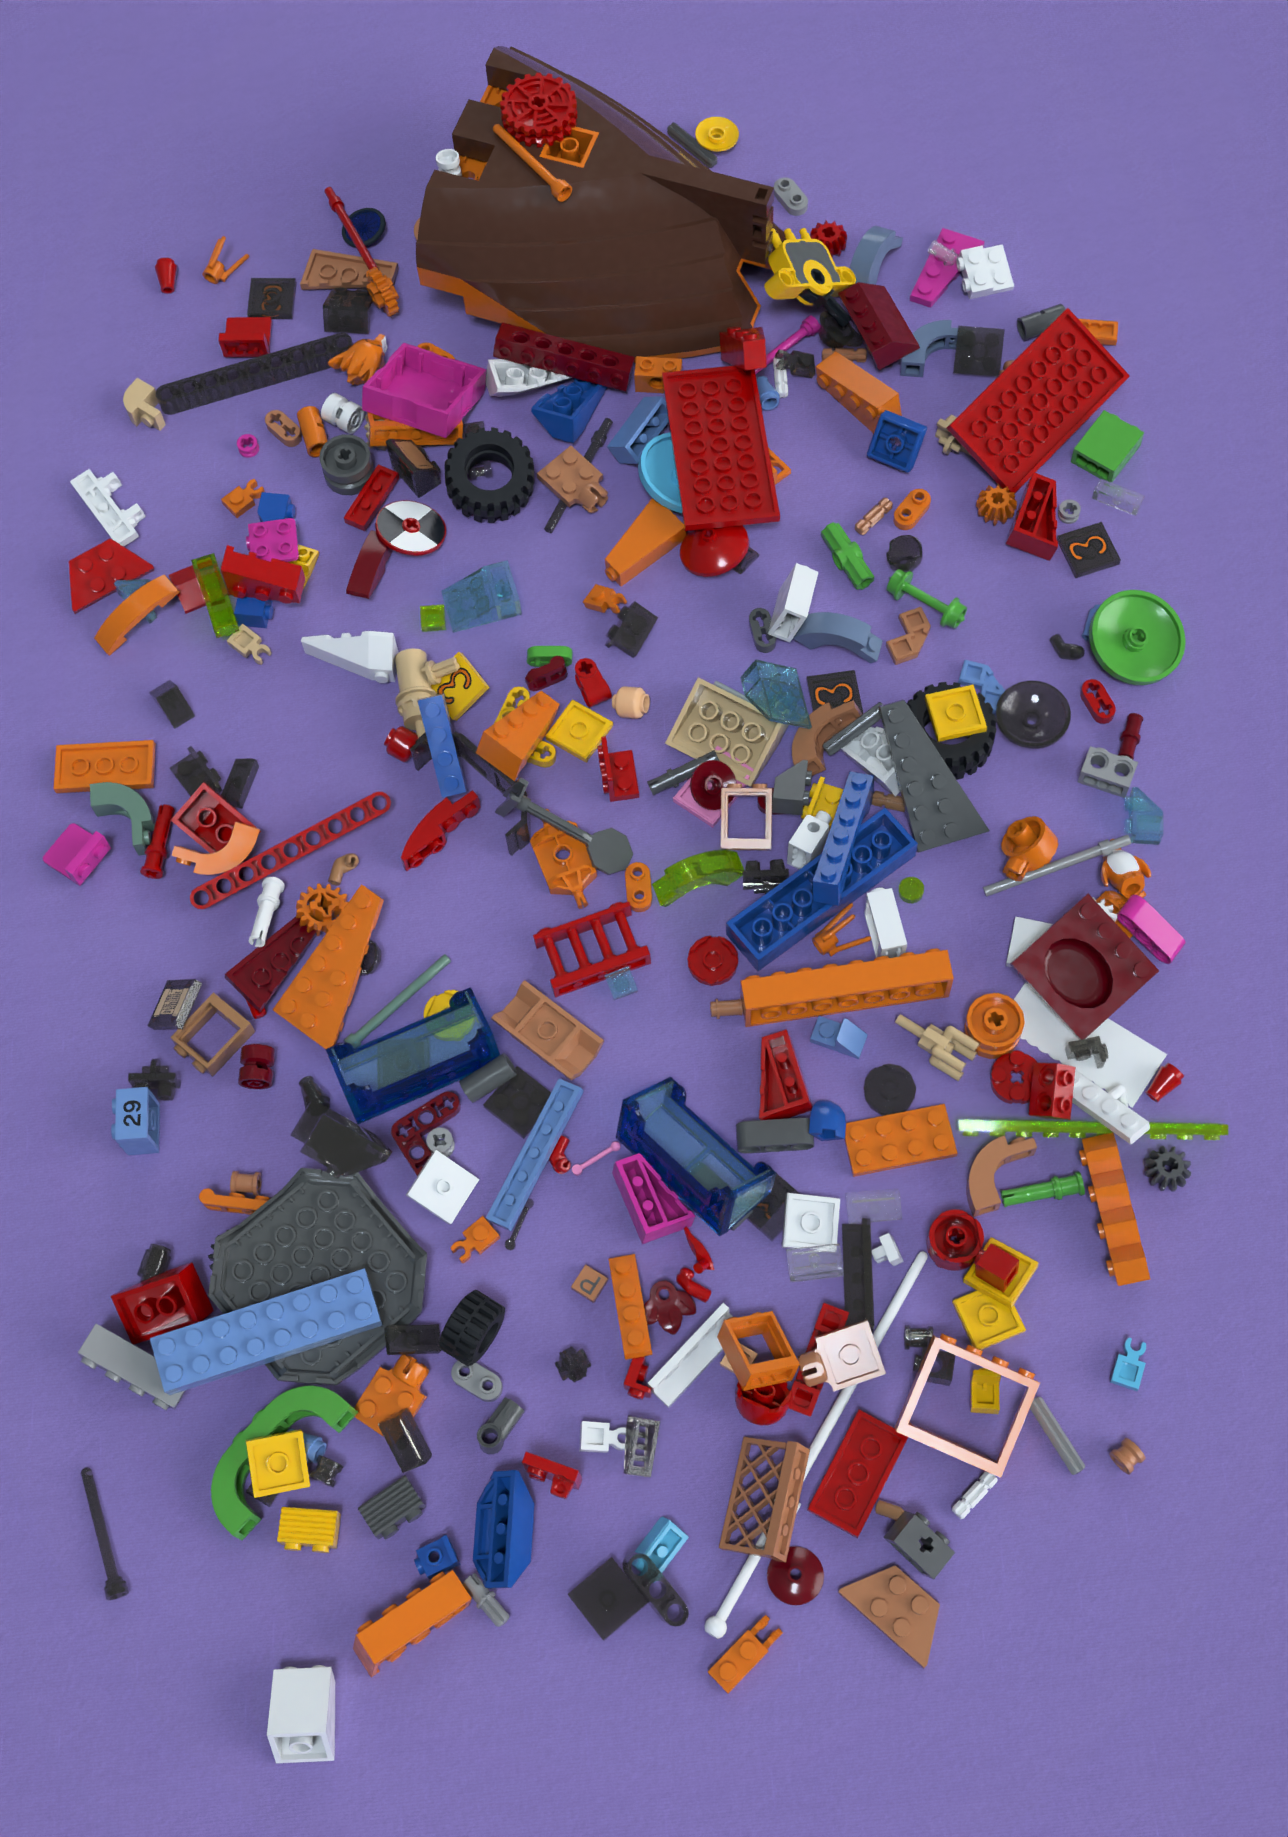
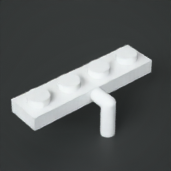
M1075 1070L1073 1104L1130 1145L1150 1129L1147 1120L1128 1108L1126 1090L1123 1085H1117L1107 1093Z

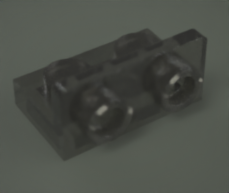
M635 601L628 607L624 606L620 610V613L617 615V618L620 620L617 625L613 624L607 632L606 637L609 639L605 644L608 648L615 645L632 658L638 654L658 619L657 616Z
M192 746L187 748L188 756L169 768L190 797L203 782L207 783L217 793L222 791L219 784L221 780L219 774L214 768L209 770L206 766L208 761L200 750L196 752Z

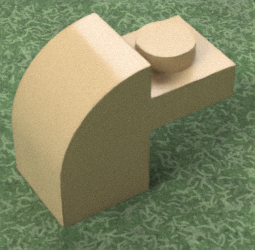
M136 378L126 389L123 396V403L131 422L136 427L143 422L146 426H153L159 431L166 425L161 411L155 408L160 402L155 388Z

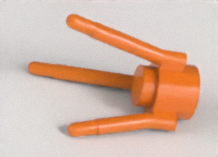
M225 236L218 239L209 263L202 273L203 277L213 284H218L219 280L225 282L227 277L249 258V255L245 254L224 272V265L217 259L226 240Z
M852 903L841 910L812 938L814 946L821 955L828 953L832 957L840 951L871 940V937L867 936L836 947L835 944L839 941L835 934L851 922L855 915L851 914L832 930L830 929L853 907Z

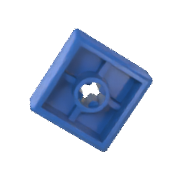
M885 410L879 417L867 456L908 473L914 467L927 427ZM895 437L899 438L901 442L898 446L895 445Z

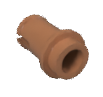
M715 999V1001L710 1002L711 1017L720 1019V1016H742V1000L718 1001V999Z

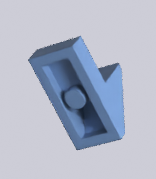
M819 1016L810 1042L859 1059L868 1034L846 1018L843 1019L841 1024Z

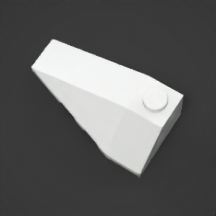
M488 359L486 386L490 396H513L572 377L504 359Z
M877 726L876 728L870 727L840 749L867 774L874 775V780L892 795L896 796L900 792L883 728Z

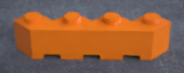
M1114 1133L1082 1139L1084 1149L1079 1150L1082 1166L1088 1165L1093 1185L1088 1186L1091 1203L1097 1202L1101 1223H1097L1100 1239L1106 1238L1111 1260H1106L1109 1276H1115L1118 1286L1150 1280L1146 1257L1141 1244Z

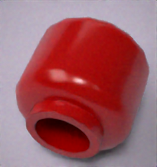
M399 726L397 729L392 728L384 742V745L387 746V753L404 763L408 762L411 757L416 759L422 749V746L419 745L418 735L404 726Z

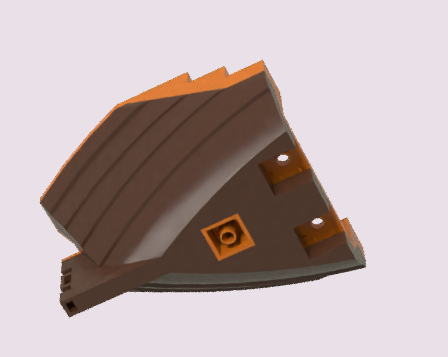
M504 46L494 47L485 64L488 86L480 102L468 99L452 132L454 150L459 154V166L461 167L462 176L434 170L425 189L418 240L416 242V264L420 285L463 296L465 311L468 315L501 324L503 322L635 357L634 363H636V356L686 358L721 352L719 332H726L729 327H741V330L754 328V322L761 305L741 274L740 269L743 262L772 270L768 261L770 253L775 250L772 244L773 232L771 229L774 228L782 242L786 240L784 231L773 222L774 207L772 203L774 201V187L713 172L643 118L592 86L512 46L510 48ZM540 72L542 76H546L548 73L552 74L555 79L558 77L562 78L563 84L569 83L571 85L570 91L575 92L577 119L576 126L571 128L572 133L569 136L564 135V140L561 142L553 141L552 146H548L546 143L542 147H537L536 144H532L529 147L525 146L524 141L520 142L556 179L565 180L572 186L571 195L563 202H559L552 195L551 186L493 131L495 124H500L503 127L502 110L500 108V101H503L502 93L507 92L506 87L509 84H515V79L520 78L522 80L526 74L535 76L536 73Z

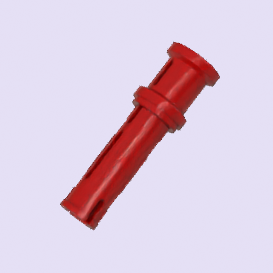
M163 804V806H159L152 840L145 849L146 860L144 866L141 867L140 873L148 878L159 879L163 876L162 865L168 855L166 843L171 828V819L175 812L174 807Z

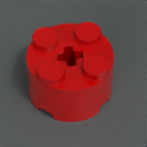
M953 1209L941 1213L933 1221L927 1236V1250L931 1259L937 1267L951 1271L968 1268L974 1263L976 1256L981 1251L984 1242L983 1228L976 1218L974 1219L963 1210ZM953 1236L956 1241H960L959 1244H954V1241H950L951 1237Z

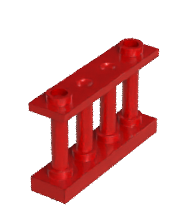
M629 901L614 903L608 909L554 928H543L533 935L536 949L545 946L555 972L554 978L550 979L555 998L651 964L647 945L643 947L637 946L626 917L632 916ZM617 921L628 949L626 953L618 956L613 955L602 927ZM592 929L604 957L601 962L595 964L589 963L578 935ZM566 938H569L580 966L578 970L570 973L565 972L554 944Z

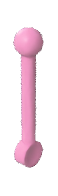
M614 1141L609 1148L583 1164H575L572 1167L573 1174L579 1176L582 1174L583 1169L612 1151H619L621 1148L620 1143Z

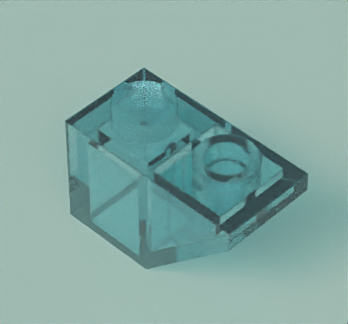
M1133 787L1130 796L1125 797L1124 808L1125 811H1129V819L1125 820L1124 832L1129 834L1131 843L1159 845L1163 837V811L1138 787Z

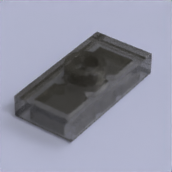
M439 1324L389 1325L384 1328L387 1355L439 1354L442 1351L439 1347Z

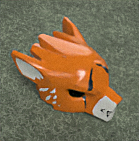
M379 334L374 340H358L347 351L336 355L327 363L333 369L341 368L342 372H347V382L351 385L364 384L377 370L385 366L384 356L388 348L386 337Z

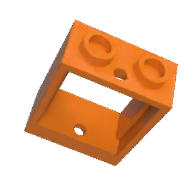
M773 1311L756 1312L749 1316L730 1317L724 1320L717 1338L743 1391L793 1380L800 1364ZM762 1334L774 1360L749 1364L738 1339Z

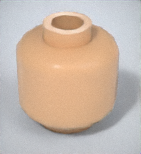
M621 687L617 694H614L612 697V707L621 718L638 719L649 710V695L641 687Z

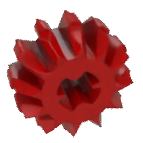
M825 220L824 224L817 223L815 228H812L810 232L811 239L821 241L829 250L831 257L833 255L839 257L841 251H845L847 234L844 231L843 225H837L835 221L828 223Z

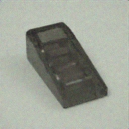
M628 1415L624 1474L651 1477L660 1421ZM640 1426L646 1427L645 1432L639 1431ZM638 1438H645V1444L637 1443ZM636 1449L644 1450V1455L635 1454ZM634 1460L643 1461L644 1467L633 1466Z

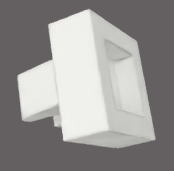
M889 1233L879 1237L882 1245L871 1250L874 1260L877 1263L889 1260L893 1266L903 1263L904 1261L894 1238Z

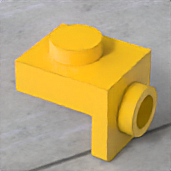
M986 1368L973 1370L970 1380V1412L999 1413L1000 1374Z

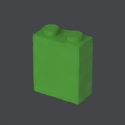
M1104 410L1074 448L1071 463L1111 485L1141 446L1144 432L1138 427L1121 420L1117 415L1110 414Z

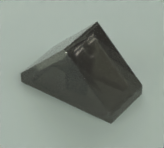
M171 680L149 692L174 729L195 717L179 688Z

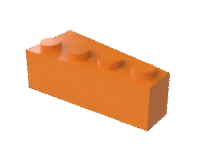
M835 351L815 366L816 380L819 386L832 395L873 434L879 417L885 410L902 416L899 393Z
M453 1570L447 1574L440 1572L429 1581L431 1585L423 1590L420 1587L413 1590L405 1597L407 1601L399 1606L396 1604L389 1606L381 1613L382 1618L374 1623L372 1620H369L357 1629L358 1634L355 1636L353 1650L371 1678L380 1672L378 1666L382 1662L387 1660L392 1663L407 1649L406 1645L408 1643L417 1645L431 1633L429 1628L432 1626L436 1629L440 1628L470 1605L472 1598Z

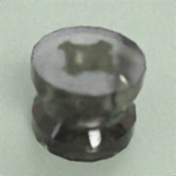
M319 1455L316 1460L317 1466L315 1470L310 1472L309 1477L334 1488L336 1485L335 1478L338 1473L342 1472L344 1467L331 1459Z

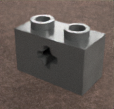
M904 1511L883 1538L923 1576L935 1579L955 1554L948 1546L950 1541L940 1532L936 1531L934 1533L928 1527L930 1522L919 1512L913 1514Z

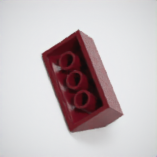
M858 282L838 293L845 311L851 317L852 324L878 370L920 348L885 286Z

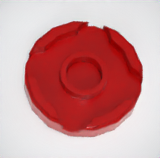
M705 936L697 940L690 948L687 958L688 968L693 978L700 983L709 986L721 985L729 981L736 973L738 967L737 950L724 937Z

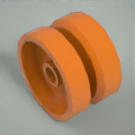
M1000 993L985 994L977 998L969 1007L963 1031L964 1034L980 1043L976 1050L978 1052L977 1055L988 1059H998L1004 1054L1012 1053L1018 1046L1025 1024L1024 1014L1018 1003L1009 996Z

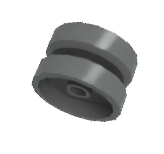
M342 434L331 438L320 450L319 460L327 486L333 492L340 495L352 496L359 494L375 470L368 444L362 438L355 435Z

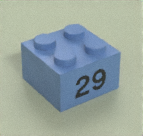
M148 1087L116 1089V1098L112 1099V1111L115 1114V1124L111 1126L113 1140L119 1144V1147L127 1155L159 1153V1101Z

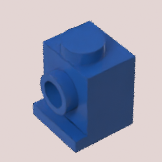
M447 1535L416 1550L418 1558L414 1559L419 1574L425 1573L428 1579H432L440 1572L445 1573L461 1565ZM437 1552L439 1553V1560L434 1563L430 1562V1555Z

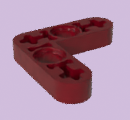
M453 1092L441 1093L396 1121L391 1128L394 1141L417 1176L432 1154L421 1137L455 1117L461 1109L459 1098ZM445 1100L453 1102L452 1109L449 1110L447 1107L443 1108L445 1106ZM437 1106L442 1116L438 1117L433 1107ZM425 1112L433 1115L432 1122L427 1125L419 1122L420 1115ZM412 1120L415 1121L419 1129L418 1131H415V1128L412 1126ZM402 1127L408 1130V1136L405 1138L402 1135L398 1136L400 1134L399 1129ZM420 1147L424 1150V1155L421 1159L414 1160L410 1157V1152L413 1148Z

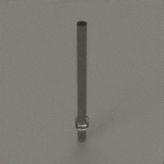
M609 418L604 419L599 430L595 431L591 438L592 443L584 455V458L590 463L599 447H602L607 439L606 435L613 424V421ZM559 500L544 528L548 533H553L567 507L562 500Z

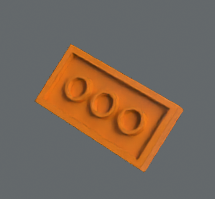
M154 740L56 745L53 789L56 793L89 792L90 784L103 782L118 783L131 789L154 788L156 744Z
M945 1104L846 1123L844 1141L853 1177L956 1157L958 1154Z

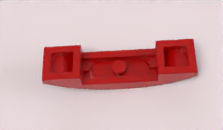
M823 1303L806 1352L812 1351L817 1347L816 1336L845 1327L849 1312ZM799 1368L791 1388L792 1397L788 1409L811 1417L824 1383L812 1387L807 1386L803 1380L802 1372L804 1371H800Z

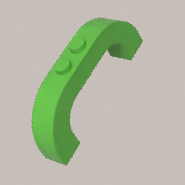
M302 1386L290 1389L272 1400L265 1409L258 1411L254 1415L252 1423L234 1437L232 1445L222 1455L213 1474L211 1498L214 1511L221 1524L234 1537L243 1541L262 1520L250 1508L244 1496V1484L250 1472L245 1440L284 1433L296 1421L310 1416L322 1418L328 1425L340 1433L357 1415L358 1411L337 1393L319 1386Z

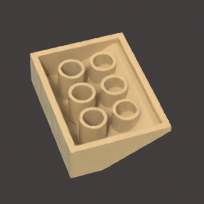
M698 677L665 744L695 759L715 750L719 761L731 768L736 780L752 787V784L755 783L778 747L790 723ZM719 746L722 750H716L715 748ZM725 752L730 753L731 758H729L728 756H726V755L723 754V753H725ZM740 764H747L754 770L751 771ZM746 775L750 776L749 780L745 779L744 777Z

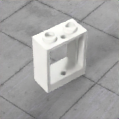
M876 888L871 890L866 895L864 915L876 958L881 956H888L889 958L899 957L901 954L906 953L907 941L892 888Z

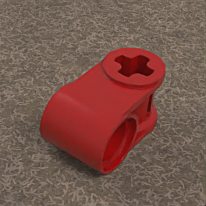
M589 658L577 661L575 664V681L586 705L590 708L611 699L610 688L598 670L596 663Z

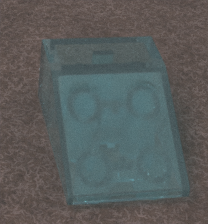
M508 560L484 566L441 591L453 633L522 615L519 596Z
M755 660L740 677L745 697L769 721L810 729L812 726L797 669Z

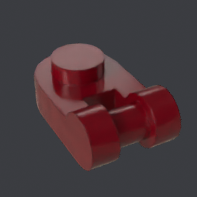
M554 656L550 663L531 669L525 677L529 690L539 691L566 679L568 673L563 657Z

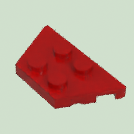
M111 538L69 560L71 602L74 614L154 571L153 565Z

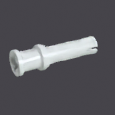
M266 877L262 882L263 891L257 899L259 909L251 936L249 937L251 945H253L256 939L255 947L265 945L273 912L280 905L279 896L283 892L285 885L282 880L276 877Z

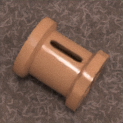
M239 1171L232 1172L230 1180L231 1193L249 1192L259 1196L262 1186L261 1172H255V1174H239Z

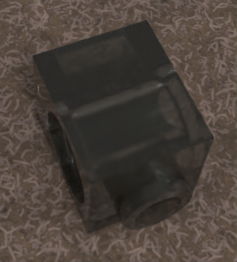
M923 1347L920 1355L915 1354L913 1371L918 1372L927 1348ZM939 1350L935 1361L940 1364L941 1370L938 1372L930 1371L926 1382L950 1386L956 1355Z

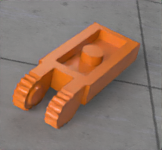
M767 1615L763 1616L750 1631L747 1630L708 1671V1674L727 1694L769 1652L768 1649L783 1634L778 1628L769 1635V1638L763 1644L755 1637L760 1630H763L768 1625L770 1618Z

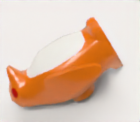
M1119 848L1113 850L1112 854L1103 857L1100 876L1105 887H1108L1110 882L1128 900L1131 895H1139L1144 889V876L1147 878L1151 877V871L1144 860Z

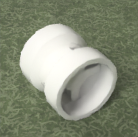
M445 149L437 153L436 163L439 171L462 176L457 151Z

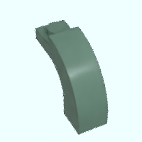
M112 782L90 784L91 807L96 816L122 815L129 818L132 824L133 847L138 855H145V849L152 840L150 832L154 831L155 819L144 799L136 791L122 784Z

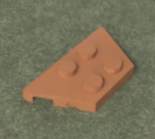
M896 1565L847 1585L838 1591L845 1600L923 1669L927 1666L940 1604Z

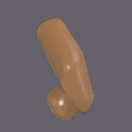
M350 853L337 858L333 863L328 882L339 886L343 874L358 865V856Z
M879 1500L875 1512L897 1521L904 1510L900 1506Z

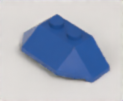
M518 1470L493 1471L490 1477L491 1481L487 1484L477 1502L473 1563L483 1579L485 1588H512L531 1562L535 1504Z

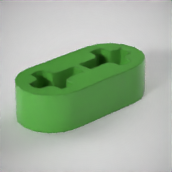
M532 646L527 649V664L533 667H541L550 663L554 656H561L565 661L566 667L572 664L573 651L567 646Z

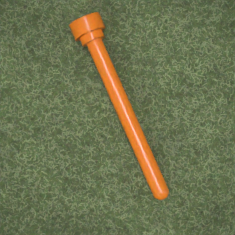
M500 124L493 126L494 133L551 186L552 195L559 202L569 198L572 193V186L565 180L556 179Z

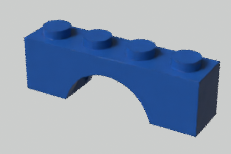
M444 693L419 699L418 705L442 798L467 792L468 788L462 764L456 750Z

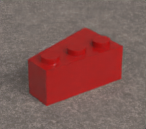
M787 1029L764 1036L761 1040L760 1120L787 1119L809 1112L813 1107Z

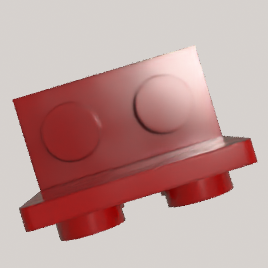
M271 317L227 318L225 333H219L218 340L223 356L269 357Z
M606 736L601 737L602 745L597 746L604 794L609 793L610 802L639 798L632 750L608 753Z

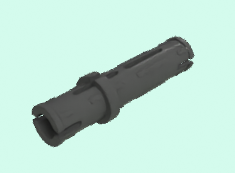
M715 750L673 770L670 768L666 770L667 773L647 781L653 796L672 786L674 788L678 787L679 783L691 778L694 770L701 763L709 760L719 761Z

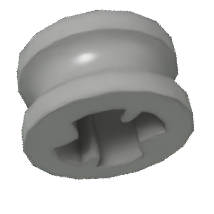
M1074 500L1063 501L1059 506V519L1066 524L1075 523L1081 511L1079 503ZM1066 509H1071L1070 512L1073 511V514H1068V511L1065 513Z

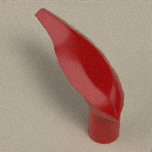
M686 1226L684 1232L688 1244L698 1261L693 1266L694 1271L700 1274L706 1269L714 1270L709 1253Z

